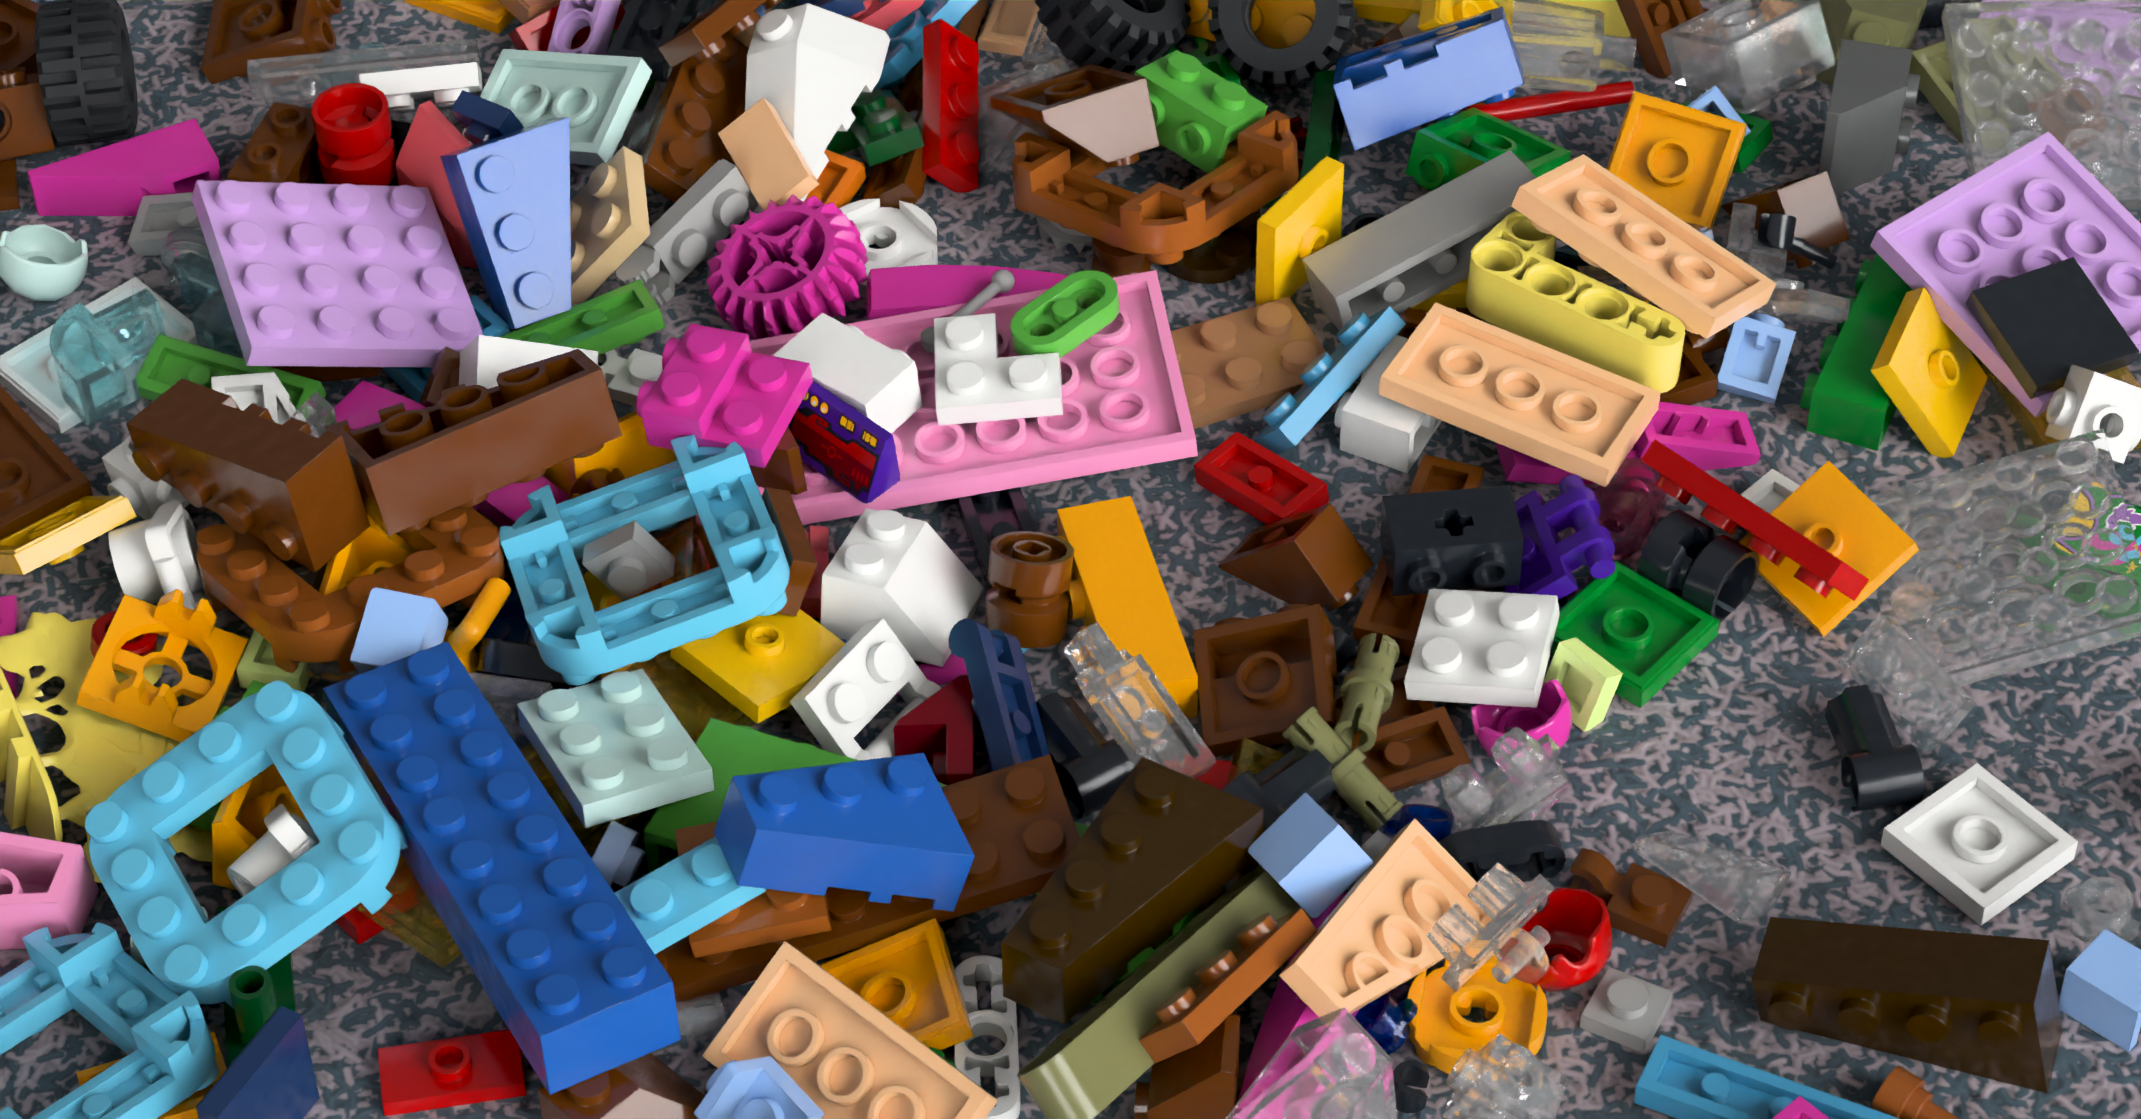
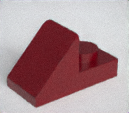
M968 675L956 677L900 718L893 728L895 756L924 753L928 763L933 764V773L937 781L944 785H951L975 777V713L972 707L973 693Z

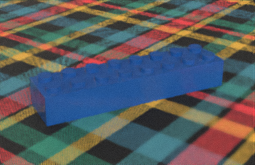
M448 641L323 688L328 715L344 731L343 738L389 814L402 826L405 832L408 848L400 849V854L549 1095L681 1040L672 979Z

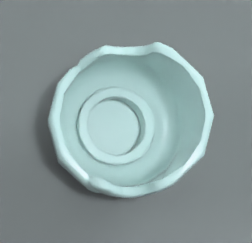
M45 224L22 225L11 232L3 231L1 233L0 277L14 293L34 301H56L70 295L81 284L88 265L87 242L84 239H79L75 242L67 233Z

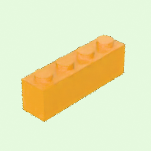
M1127 496L1057 509V537L1069 542L1074 549L1070 589L1064 592L1070 599L1068 614L1071 620L1078 618L1083 620L1084 627L1079 629L1081 649L1087 665L1098 664L1101 673H1096L1095 681L1102 711L1114 710L1121 731L1197 717L1198 675L1132 497Z

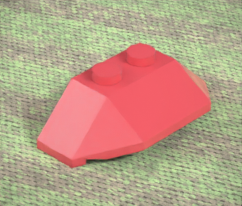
M429 100L419 105L396 160L399 186L428 187L456 263L463 267L478 268L440 157L472 146V144Z

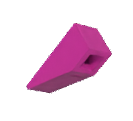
M195 118L27 171L36 212L39 216H136L143 196L193 192L197 180L222 181L218 157Z

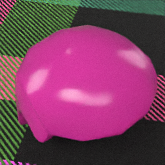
M1552 679L1547 683L1543 681L1537 708L1476 704V706L1471 708V720L1475 736L1489 756L1509 766L1536 765L1555 756L1567 742L1572 727V709L1558 680ZM1510 726L1517 733H1506V730Z

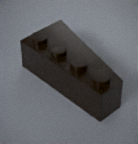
M1142 757L1001 942L1003 997L1065 1024L1128 972V962L1148 947L1156 950L1173 935V926L1196 907L1202 911L1222 895V886L1239 872L1246 876L1259 865L1248 853V849L1263 834L1264 808Z
M1770 917L1752 976L1760 1021L1775 1024L1783 1029L1799 1030L2048 1093L2062 1034V1023L2049 940Z

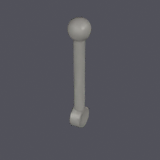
M1004 269L996 271L992 275L991 284L951 317L973 315L999 292L1006 293L1010 291L1015 283L1013 274ZM928 327L921 333V344L925 351L935 353L934 327Z

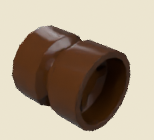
M1033 531L1010 532L999 535L992 540L989 554L988 581L993 587L988 590L986 595L984 625L990 631L996 629L1017 637L1022 648L1048 647L1058 644L1065 639L1070 599L1064 592L1070 589L1074 549L1070 543L1054 535Z

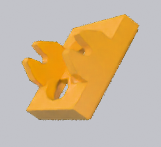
M178 589L162 596L157 606L124 594L82 683L76 705L183 742L213 721L216 714L218 715L237 672L236 669L246 649L248 639L215 627L217 616L206 599L201 598L194 609H189L183 604V591ZM156 633L167 637L162 651L151 652L145 656L121 649L127 641L141 634ZM187 645L200 649L208 658L213 673L212 681L189 673L187 665L181 659ZM151 665H168L179 674L180 682L171 688L164 683L160 687H155L145 679L143 672ZM114 670L132 677L122 681L120 684L116 680ZM183 694L197 700L189 705L178 706L177 697Z

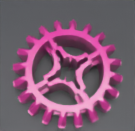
M793 194L781 206L770 199L767 210L758 214L749 210V220L742 225L730 224L731 238L715 242L718 251L717 256L707 261L711 276L706 282L709 286V293L715 301V309L722 320L728 322L733 331L748 334L752 340L800 332L821 313L830 317H846L845 302L859 300L858 285L868 280L865 264L869 261L866 255L867 251L854 222L849 220L833 202L824 204L815 195L803 202Z

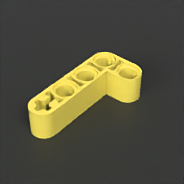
M1514 211L1507 215L1473 247L1470 255L1466 292V306L1472 314L1511 333L1661 393L1668 392L1675 387L1678 382L1685 338V326L1680 319L1664 310L1555 262L1557 237L1536 229L1531 224L1530 219L1519 211Z

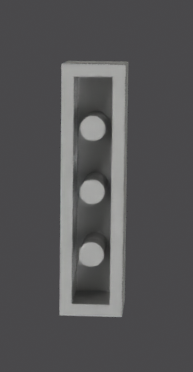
M1509 150L1303 258L1302 261L1314 300L1340 331L1349 320L1360 312H1364L1367 317H1370L1390 306L1397 314L1406 311L1408 307H1413L1468 278L1470 255L1473 247L1507 215L1517 211L1511 205L1519 186L1536 177Z

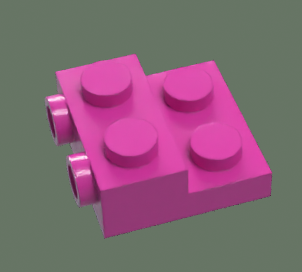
M690 323L682 339L671 337L667 341L662 354L663 371L656 382L650 380L643 382L638 392L636 409L638 416L643 419L648 445L673 450L670 440L688 435L695 436L698 447L726 448L735 441L745 452L749 465L765 468L813 382L810 363L754 353L751 351L748 334Z

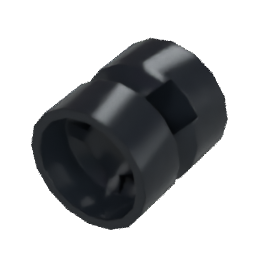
M1679 509L1662 519L1650 535L1639 558L1637 573L1678 597L1682 595L1683 600L1718 619L1720 624L1731 612L1718 606L1716 600L1718 599L1736 609L1750 592L1758 573L1760 561L1759 554L1725 534L1715 538L1712 527Z

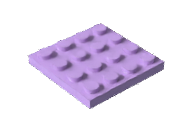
M2049 131L1878 230L1870 245L1912 290L1921 287L1926 288L1931 295L1941 320L2035 417L2047 411L2049 402L2056 391L2033 399L2028 397L1967 307L1966 302L1973 290L2074 257L2131 338L2139 353L2141 352V223Z
M235 180L196 181L192 202L246 366L432 368L437 353L446 346L460 353L478 335H483L428 187L355 185L348 183L239 182Z

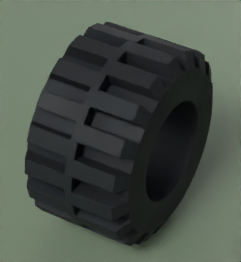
M55 0L41 2L35 18L36 60L47 121L58 143L61 146L132 138L138 123L137 87L127 24L123 10L117 0Z
M1035 0V4L1040 8L1037 12L1039 21L1048 30L1046 35L1052 43H1055L1061 49L1060 53L1068 61L1072 60L1079 68L1092 64L1134 75L1136 70L1164 57L1186 34L1185 31L1190 26L1191 21L1188 12L1191 10L1189 0Z
M1256 0L1208 1V8L1212 10V19L1208 20L1209 30L1215 36L1217 41L1215 46L1220 55L1225 57L1229 65L1252 81L1268 87L1279 89L1281 87H1292L1293 89L1306 87V82L1315 80L1316 71H1328L1333 65L1336 66L1337 58L1344 57L1342 54L1347 45L1352 46L1355 34L1352 31L1354 22H1358V10L1354 7L1353 0H1314L1316 14L1311 30L1299 43L1283 49L1272 48L1263 44L1254 34L1251 26V13Z

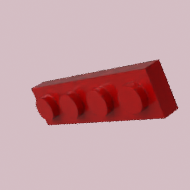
M1654 439L1642 457V462L1661 474L1654 484L1655 486L1684 505L1688 504L1692 496L1703 501L1707 505L1700 515L1731 536L1738 526H1741L1753 534L1746 546L1778 567L1784 558L1788 557L1800 565L1793 577L1823 597L1827 598L1831 590L1835 588L1855 601L1869 581L1868 578L1656 439Z

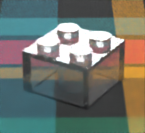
M1728 0L1661 34L1675 86L1679 93L1686 99L1695 100L1716 85L1731 106L1744 114L1766 108L1771 103V97L1785 90H1797L1811 85L1816 81V74L1836 65L1819 0Z

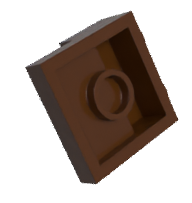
M214 0L201 70L212 85L236 76H248L260 68L265 71L273 84L295 76H307L316 69L323 67L325 53L336 48V36L330 23L332 16L342 12V1Z
M1290 604L1281 607L1276 613L1249 619L1241 617L1225 618L1216 622L1212 627L1193 630L1203 746L1211 758L1290 742L1282 734L1292 724L1297 723L1296 720L1312 706L1317 709V713L1333 730L1335 729L1337 714L1333 685H1338L1339 679L1333 626L1320 604L1310 606L1306 604Z

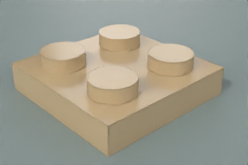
M624 146L607 163H601L594 169L588 183L570 201L571 305L585 302L650 235L643 159L641 155Z

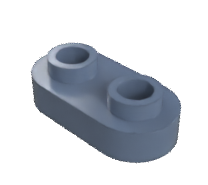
M614 820L608 826L592 857L593 862L611 889L616 884L626 887L629 883H632L646 854V851L635 846L640 833Z

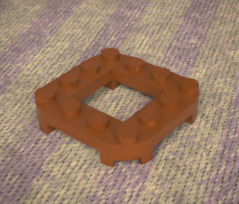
M1276 110L1239 132L1237 139L1228 143L1222 165L1182 190L1158 182L1138 195L1094 178V176L1109 168L1105 166L1103 161L1082 156L1051 139L1047 140L1029 132L1023 133L1014 141L1015 156L1012 160L1014 203L1018 210L1033 213L1058 223L1063 228L1076 230L1101 240L1109 246L1147 254L1150 262L1159 265H1169L1180 261L1184 256L1183 251L1198 247L1219 236L1229 227L1248 215L1257 212L1262 206L1291 189L1299 181L1297 140L1290 131V118Z
M472 507L453 508L430 518L429 523L417 531L405 534L396 533L418 552L409 555L403 562L374 575H364L355 578L348 586L325 596L281 562L283 559L275 555L265 542L248 532L240 534L226 523L205 527L196 534L198 547L196 555L204 595L214 613L228 607L271 643L275 665L289 673L295 672L300 662L321 663L336 660L338 661L340 674L357 670L351 663L350 658L369 594L373 588L378 587L433 598L441 608L460 601L470 609L490 578L495 577L504 580V578L508 577L504 551L500 543L499 529Z

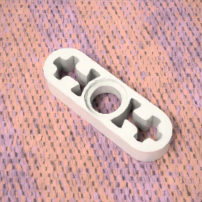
M989 955L974 956L964 960L955 969L974 1034L973 1038L954 1045L955 1066L979 1086H981L980 1076L995 1077V1097L998 1099V1102L985 1119H1017L1020 1114L1021 1105L1020 1080L1017 1077L1019 1073L1016 1002L1003 997L1002 959ZM990 981L992 988L991 1010H978L976 982ZM982 1035L998 1037L1005 1043V1047L1000 1052L989 1056L975 1054L968 1049L967 1045L972 1039Z

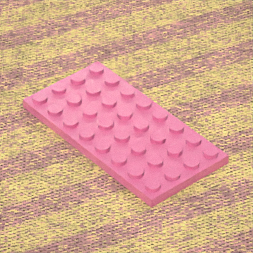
M1153 270L1113 277L1117 284L1120 303L1117 317L1099 332L1059 358L1063 415L938 426L935 400V353L927 352L923 349L921 333L928 327H934V318L951 317L967 303L845 324L859 328L866 336L891 349L903 351L915 361L923 406L891 433L894 438L900 481L870 503H862L802 461L808 491L797 495L791 494L802 525L862 515L866 508L877 511L893 510L1198 456L1195 432L1157 271ZM1049 289L992 298L973 314L995 313L998 329L999 357L1019 356L1013 347L1010 328L1011 320L1017 311ZM799 332L751 340V351L773 356ZM757 486L762 497L765 488ZM696 515L697 528L699 532L701 521L699 519V516Z

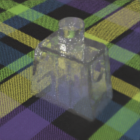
M1513 0L1510 31L1523 68L1524 85L1519 86L1520 88L1591 92L1596 90L1599 69L1632 73L1637 39L1604 35L1603 12L1545 0Z

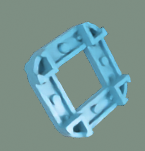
M694 435L670 440L677 459L676 461L556 504L550 486H544L527 495L531 509L525 512L512 527H500V543L507 558L525 612L524 616L539 654L549 668L561 673L565 683L575 686L586 684L599 674L607 673L635 662L648 661L659 653L697 639L710 638L724 629L748 621L756 616L772 615L786 605L787 595L785 589L790 577V568L775 524L772 523L745 452L738 443L734 441L726 448L698 447ZM695 515L699 516L718 567L595 612L577 562L578 558L583 557L584 545L634 520L649 533L654 530L668 529L681 520Z
M284 681L270 682L262 687L259 692L244 698L122 784L106 801L95 805L85 819V829L90 835L89 853L92 865L146 965L164 985L178 996L190 990L197 998L199 1004L226 1002L233 1008L228 982L235 971L246 966H259L267 970L359 903H362L372 915L376 913L393 896L385 887L391 880L397 867L400 849L408 848L402 826L389 814L343 738L344 731L311 696L302 691L292 689ZM274 763L320 842L209 921L173 858L177 852L171 844L169 837Z
M97 922L92 929V933L71 934L52 939L46 926L22 938L30 959L0 977V1055L29 1036L41 1032L48 1024L72 1009L77 1011L128 1054V1056L30 1119H157L187 1099L195 1091L208 1087L216 1080L219 1069L215 1061V1046L195 995L188 990L178 996L124 952L115 929ZM9 1106L0 1111V1119H22Z

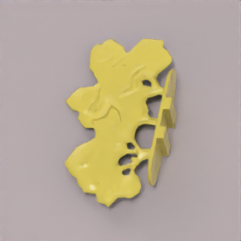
M33 612L24 631L0 637V666L6 671L18 673L24 677L22 691L15 699L0 667V782H6L4 814L12 830L25 825L30 837L63 842L61 820L66 819L85 828L86 813H89L95 805L106 801L122 784L181 743L76 705L79 690L94 660L90 644L91 630L94 622L97 620L96 618L70 622L56 612L47 614ZM157 643L156 652L162 651L164 645ZM151 665L144 670V677L150 684L154 685L162 676L163 665ZM33 666H43L46 669L39 677L31 678L29 671ZM114 671L116 680L120 684L122 681L132 677L122 672ZM54 676L64 680L65 687L55 698L43 702L35 699L36 697L44 696L42 690L37 688ZM58 704L68 712L64 715L52 714L47 711V708ZM36 713L57 722L62 727L66 736L65 745L57 752L39 755L23 716ZM54 766L62 770L67 778L79 785L80 794L59 807L55 791L45 767ZM186 825L169 837L177 853L183 852L190 858L198 861L212 862L211 832ZM86 832L87 842L82 848L94 875V881L102 883L91 862L89 853L90 835Z

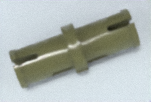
M1376 633L1365 635L1360 640L1353 671H1350L1344 677L1340 690L1343 707L1334 731L1350 749H1352L1355 733L1360 732L1361 736L1357 748L1362 752L1368 751L1374 746L1381 714L1390 708L1394 688L1391 683L1394 666L1398 661L1400 650L1395 640L1384 634L1378 653H1373Z
M1312 706L1282 736L1286 740L1288 739L1295 748L1298 746L1309 751L1317 749L1332 764V777L1337 786L1335 791L1369 827L1368 830L1374 834L1405 805L1398 801L1363 763L1367 756L1359 748L1352 751L1317 713V709Z

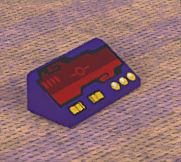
M813 381L788 425L799 446L801 460L862 503H870L900 481L893 434Z

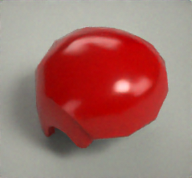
M1557 888L1549 892L1545 907L1541 911L1529 914L1523 908L1520 909L1512 928V934L1508 936L1505 942L1508 959L1512 960L1520 968L1519 974L1536 987L1539 984L1541 989L1549 992L1566 991L1593 979L1605 968L1612 951L1610 916L1604 900L1588 890ZM1555 956L1551 963L1540 962L1547 957Z

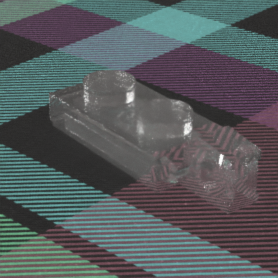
M1098 622L1075 634L1069 645L1064 649L1066 656L1078 674L1075 679L1080 689L1083 690L1082 694L1132 764L1136 766L1139 760L1144 757L1194 779L1207 773L1216 763L1214 760L1215 756L1143 656L1139 654L1133 657L1125 649L1118 651Z

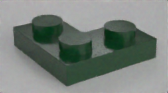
M872 90V92H862L859 94L850 109L856 117L848 131H837L826 149L842 154L856 148L871 167L924 146L917 123L891 91Z

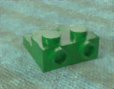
M1473 107L1418 130L1405 174L1414 177L1419 185L1431 192L1511 150L1537 178L1569 162L1572 151Z

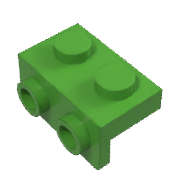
M1178 50L1136 70L1134 74L1146 78L1158 142L1207 173L1222 165L1228 143L1236 140L1239 132L1265 117L1268 105L1248 94L1243 86L1225 80L1204 67L1196 57L1181 53Z

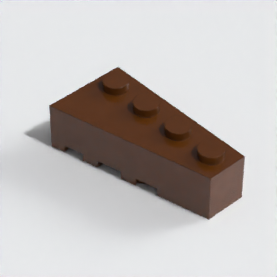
M576 349L501 372L496 379L498 386L489 389L481 385L466 386L462 384L441 391L442 398L434 406L406 411L404 403L378 410L381 422L352 431L348 420L325 426L326 431L338 433L343 437L366 513L388 536L395 533H411L426 526L432 517L453 508L475 506L483 502L490 492L511 483L533 481L541 477L548 467L569 458L591 456L599 452L603 448L604 443L622 436L602 369L580 349Z
M185 379L179 380L126 423L135 447V451L132 453L133 460L146 477L155 482H158L160 479L179 490L182 496L193 506L198 508L203 505L222 516L233 530L240 534H245L246 532L265 542L275 555L285 561L293 559L311 571L317 572L371 526L343 437L338 433L327 430L317 438L309 435L312 431L308 423L291 417L283 425L275 423L267 408L252 403L242 411L232 396Z

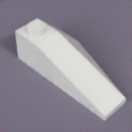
M807 3L785 10H772L764 16H760L761 18L757 21L747 54L745 111L763 97L774 106L816 179H818L829 161L824 153L828 144L837 131H848L856 118L850 109L861 91L872 92L879 81L890 38L884 30ZM805 195V196H804L802 199H800V200L804 202V200H805V198L807 197V195ZM758 206L753 212L758 214L763 211L761 207ZM747 216L743 221L746 222L747 220H749V216Z

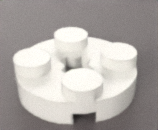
M880 198L855 201L839 208L849 220L854 222L861 234L860 239L866 248V255L869 260L865 264L867 276L871 269L938 265L937 227L933 219L918 206L899 200V209L881 207ZM876 244L882 249H873L869 245ZM866 280L858 285L859 295L867 298Z

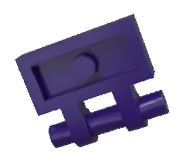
M1578 475L1564 477L1559 483L1561 495L1547 503L1536 490L1514 501L1524 542L1520 585L1504 586L1506 593L1557 595L1558 600L1578 589L1572 571L1580 566L1587 565L1591 575L1598 579L1609 577L1615 571V563L1612 558L1615 553V545L1609 530L1601 526L1597 519L1601 508L1593 490L1585 487L1583 479ZM1569 526L1574 527L1575 533L1561 541L1558 533Z

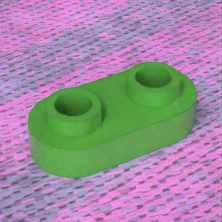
M1095 270L1079 271L1067 276L1015 313L1010 324L1015 352L1019 356L1059 352V358H1061L1106 327L1117 317L1120 310L1118 288L1115 280L1104 272Z

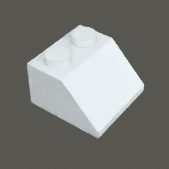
M866 508L822 574L820 624L839 639H846L848 642L868 621L884 618L914 661L943 667L951 654L948 642L950 631L958 621L972 619L984 594V587L927 521L904 517L902 514L892 510L877 511Z

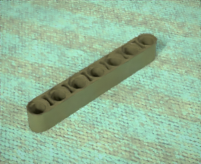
M1260 864L1246 876L1242 875L1217 900L1194 917L1019 1071L1017 1077L1046 1119H1092L1104 1110L1154 1064V1061L1139 1039L1160 1021L1155 1013L1156 1008L1173 994L1186 987H1191L1193 990L1200 983L1195 974L1196 971L1219 953L1227 949L1233 952L1238 948L1240 943L1235 938V935L1248 923L1268 912L1277 920L1302 908ZM1303 909L1308 918L1311 919L1310 915Z

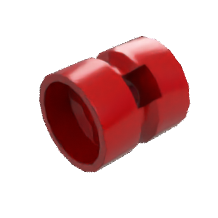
M344 83L331 87L319 94L312 104L311 114L315 138L319 144L318 156L321 174L325 183L376 186L390 184L397 174L395 164L397 156L394 139L391 138L392 123L389 104L384 93L371 85Z

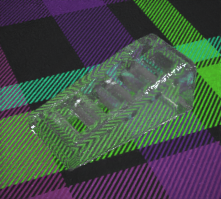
M1672 830L1638 836L1632 847L1636 850L1637 854L1735 922L1766 916L1774 909L1791 876V872L1781 866Z

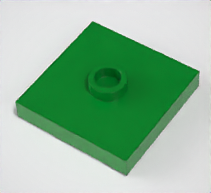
M1614 560L1615 571L1613 574L1602 579L1594 578L1559 610L1560 615L1550 655L1554 656L1559 642L1575 637L1623 673L1615 694L1641 708L1717 637L1719 620Z

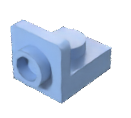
M1752 313L1749 317L1744 316L1734 322L1718 374L1717 389L1774 404L1796 331L1784 328L1785 324L1781 320L1761 313Z
M771 1056L741 1061L732 1060L722 1065L709 1078L706 1084L708 1093L694 1112L698 1119H822L825 1115Z

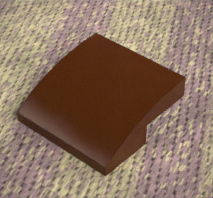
M1409 664L1394 668L1391 677L1394 690L1390 708L1381 714L1374 746L1370 750L1363 752L1367 756L1363 763L1391 793L1469 768L1471 763L1444 706L1435 708L1432 701L1407 700L1404 680ZM1341 686L1334 687L1337 722L1343 707L1340 697ZM1360 732L1355 733L1352 751L1358 746L1361 736Z

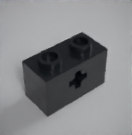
M1510 485L1382 496L1380 544L1392 596L1428 594L1430 589L1468 590L1520 585L1524 539Z

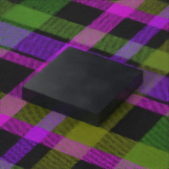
M2074 257L1973 290L1966 302L1967 307L2030 399L2063 387L2072 364L2105 374L2131 365L2139 353L2131 338Z

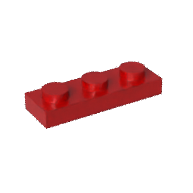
M940 18L923 27L924 146L922 147V172L955 193H969L978 188V160L980 157L978 147V111L980 106L978 99V43Z

